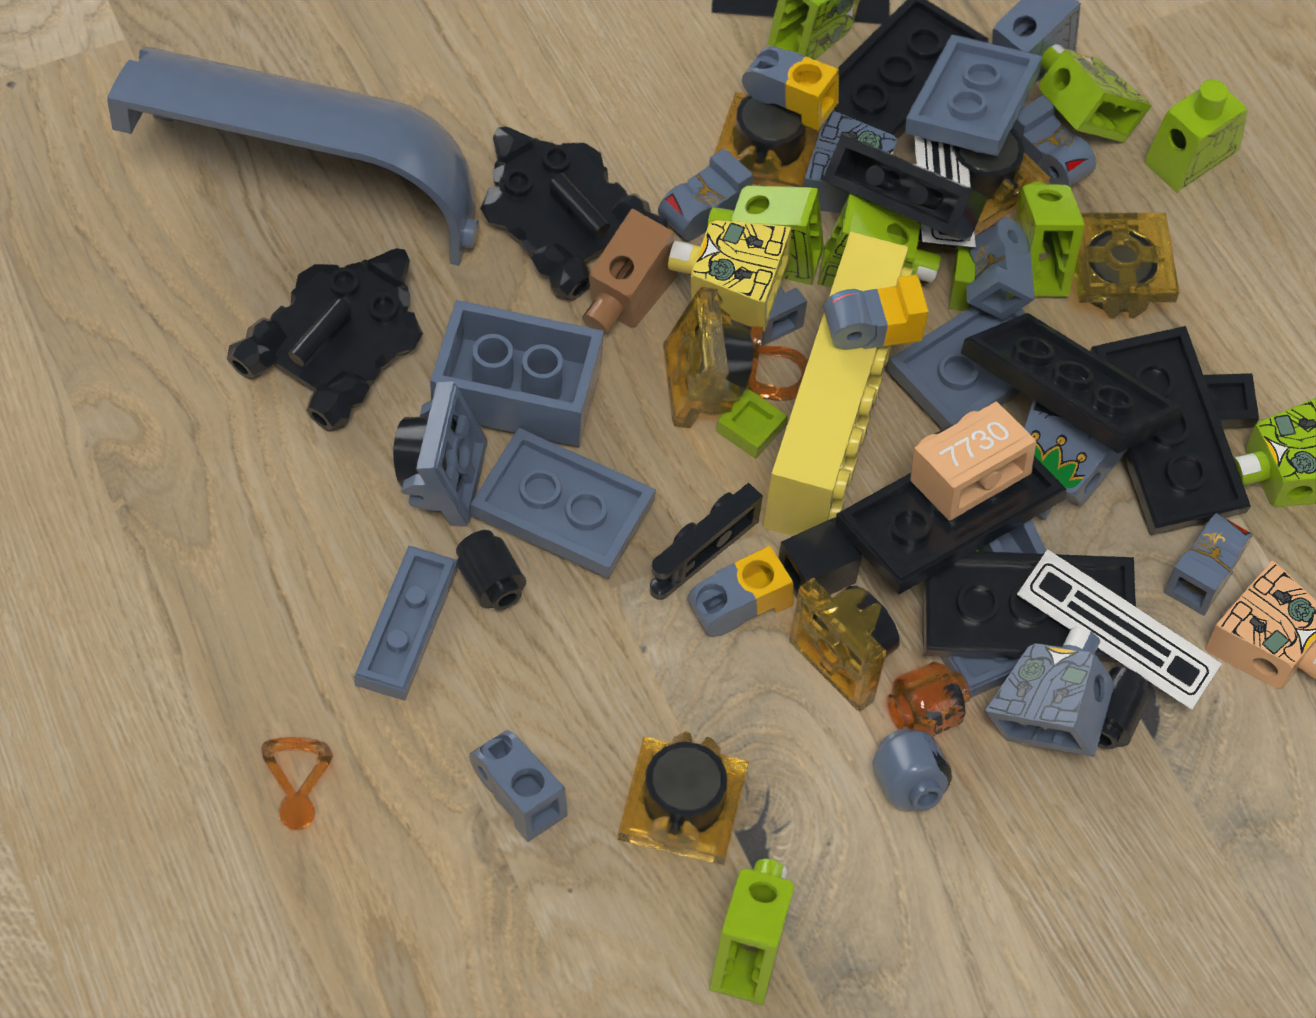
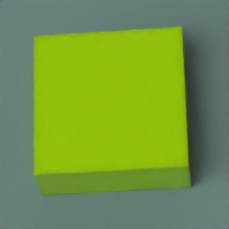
M958 246L952 270L948 307L950 310L965 311L969 308L966 286L975 280L976 273L975 262L969 247Z
M747 389L717 420L716 432L756 459L786 427L788 415Z

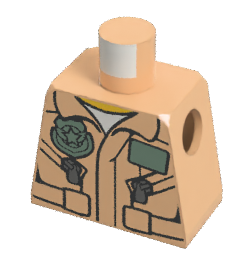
M1272 560L1216 624L1205 650L1274 688H1283L1299 668L1316 680V600L1280 565Z

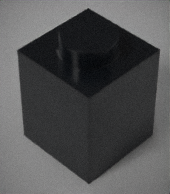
M836 517L781 541L778 558L792 579L793 593L803 608L855 584L863 555L836 526Z

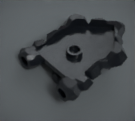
M507 126L498 127L492 139L498 159L493 169V182L496 187L488 189L480 209L492 226L497 229L508 230L512 238L522 244L538 272L550 280L551 288L558 297L574 301L590 287L589 275L591 271L586 263L603 253L631 209L668 228L667 219L652 213L650 205L646 200L635 193L628 195L627 191L618 182L609 183L608 169L603 165L601 152L586 143H562L561 145H556L555 143L530 137Z
M394 248L372 259H364L362 262L345 265V267L341 268L339 265L314 264L297 276L295 289L291 291L289 307L281 305L271 315L270 319L262 317L249 326L246 338L229 345L227 360L237 373L250 379L262 374L273 364L314 391L310 395L306 408L313 421L326 431L343 427L350 417L351 409L363 402L371 384L380 371L388 367L395 356L411 352L423 335L414 312L407 311L410 305V293L405 281L410 259L405 249Z

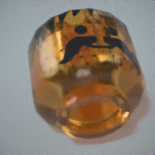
M931 662L895 678L892 684V693L887 695L886 701L889 714L898 730H918L935 736L963 722L966 714L965 703L970 701V691L965 679L959 672L952 673L945 665L939 662Z

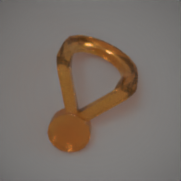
M752 325L750 335L753 342V363L747 389L766 400L789 401L795 399L808 363L806 357L797 350L786 346L760 345L763 327ZM759 354L784 357L792 360L801 370L800 380L789 387H776L757 382L756 371Z
M281 737L263 742L261 748L262 757L286 794L278 808L280 820L289 829H304L312 823L315 816L314 804L308 795L329 766L333 757L331 749L323 741L305 737ZM283 750H303L317 755L316 765L297 792L278 764L274 753Z

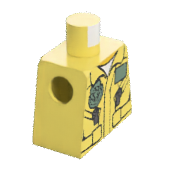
M715 220L709 223L701 246L674 241L669 255L668 269L691 275V301L696 306L754 329L765 331L791 257V227Z

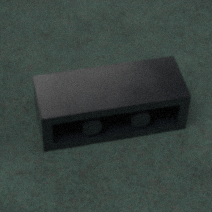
M842 134L822 181L946 235L965 241H970L989 197L984 193Z

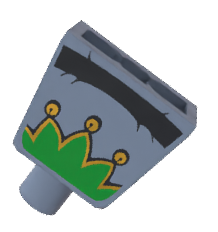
M1033 400L1024 429L1036 440L1034 456L1067 489L1065 499L1082 506L1127 450L1116 453ZM1052 508L1036 517L1046 520Z

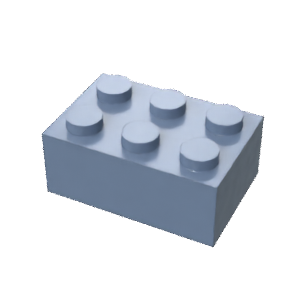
M456 300L431 377V400H433L437 382L454 381L480 426L516 433L518 428H521L546 440L579 447L602 366L604 331Z

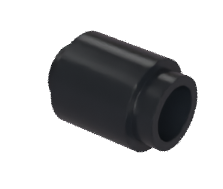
M480 530L470 534L458 544L456 548V554L459 557L457 566L481 607L503 610L514 605L521 598L522 590L526 585V578L502 538L494 536L490 530Z
M1114 667L1108 672L1113 679L1114 688L1098 747L1104 749L1124 747L1130 743L1149 701L1147 694L1149 685L1145 678L1137 672L1123 667Z

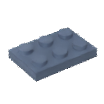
M951 35L906 118L905 133L930 141H938L970 149L978 153L998 156L1041 71L1042 56Z
M972 306L924 336L922 341L913 343L891 357L888 361L887 371L942 429L957 424L967 413L980 411L996 401L1003 405L1021 392L962 355L961 350L965 338L1016 318L1026 312L1021 308L1002 320Z
M518 428L471 502L470 515L609 579L655 501L656 489L524 429Z

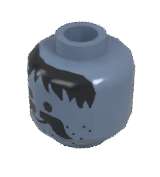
M900 729L886 736L880 743L872 762L874 774L887 799L896 808L905 810H927L934 807L941 801L953 778L951 766L937 741L929 733L918 730Z

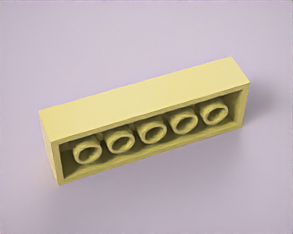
M850 231L829 297L846 289L866 291L896 286L898 277L909 276L913 272V269L904 267L908 247ZM825 313L823 314L771 474L763 528L794 536L836 517V514L843 510L847 486H850L858 460L857 453L860 445H863L870 421L869 414L872 404L875 405L883 378L881 375L884 366L888 364L893 345L869 349L837 348L833 344Z

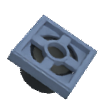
M454 381L437 382L433 400L422 405L420 417H404L399 422L394 439L393 460L397 481L402 487V493L410 495L408 503L411 506L429 511H442L450 526H467L471 517L470 504L476 495L488 440Z

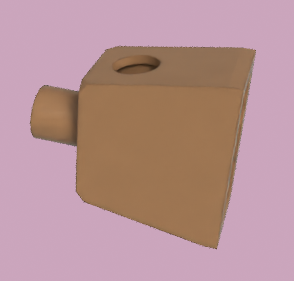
M631 209L590 272L589 282L592 304L582 316L587 326L603 330L604 335H606L616 320L628 327H636L677 277V271L668 269L669 255L675 241L672 230Z

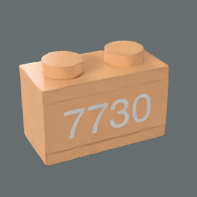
M996 401L980 411L967 413L957 424L943 432L928 435L914 447L910 481L951 521L1030 475L1036 440Z

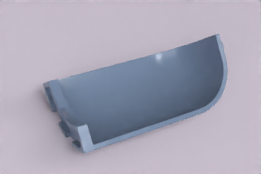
M153 47L140 49L139 62L134 60L127 61L107 96L112 130L132 134L142 113L145 112L153 114V117L168 121L173 119L361 160L384 167L417 185L441 209L449 227L450 264L460 266L465 248L473 249L479 230V220H475V190L467 160L454 138L441 124L410 105Z

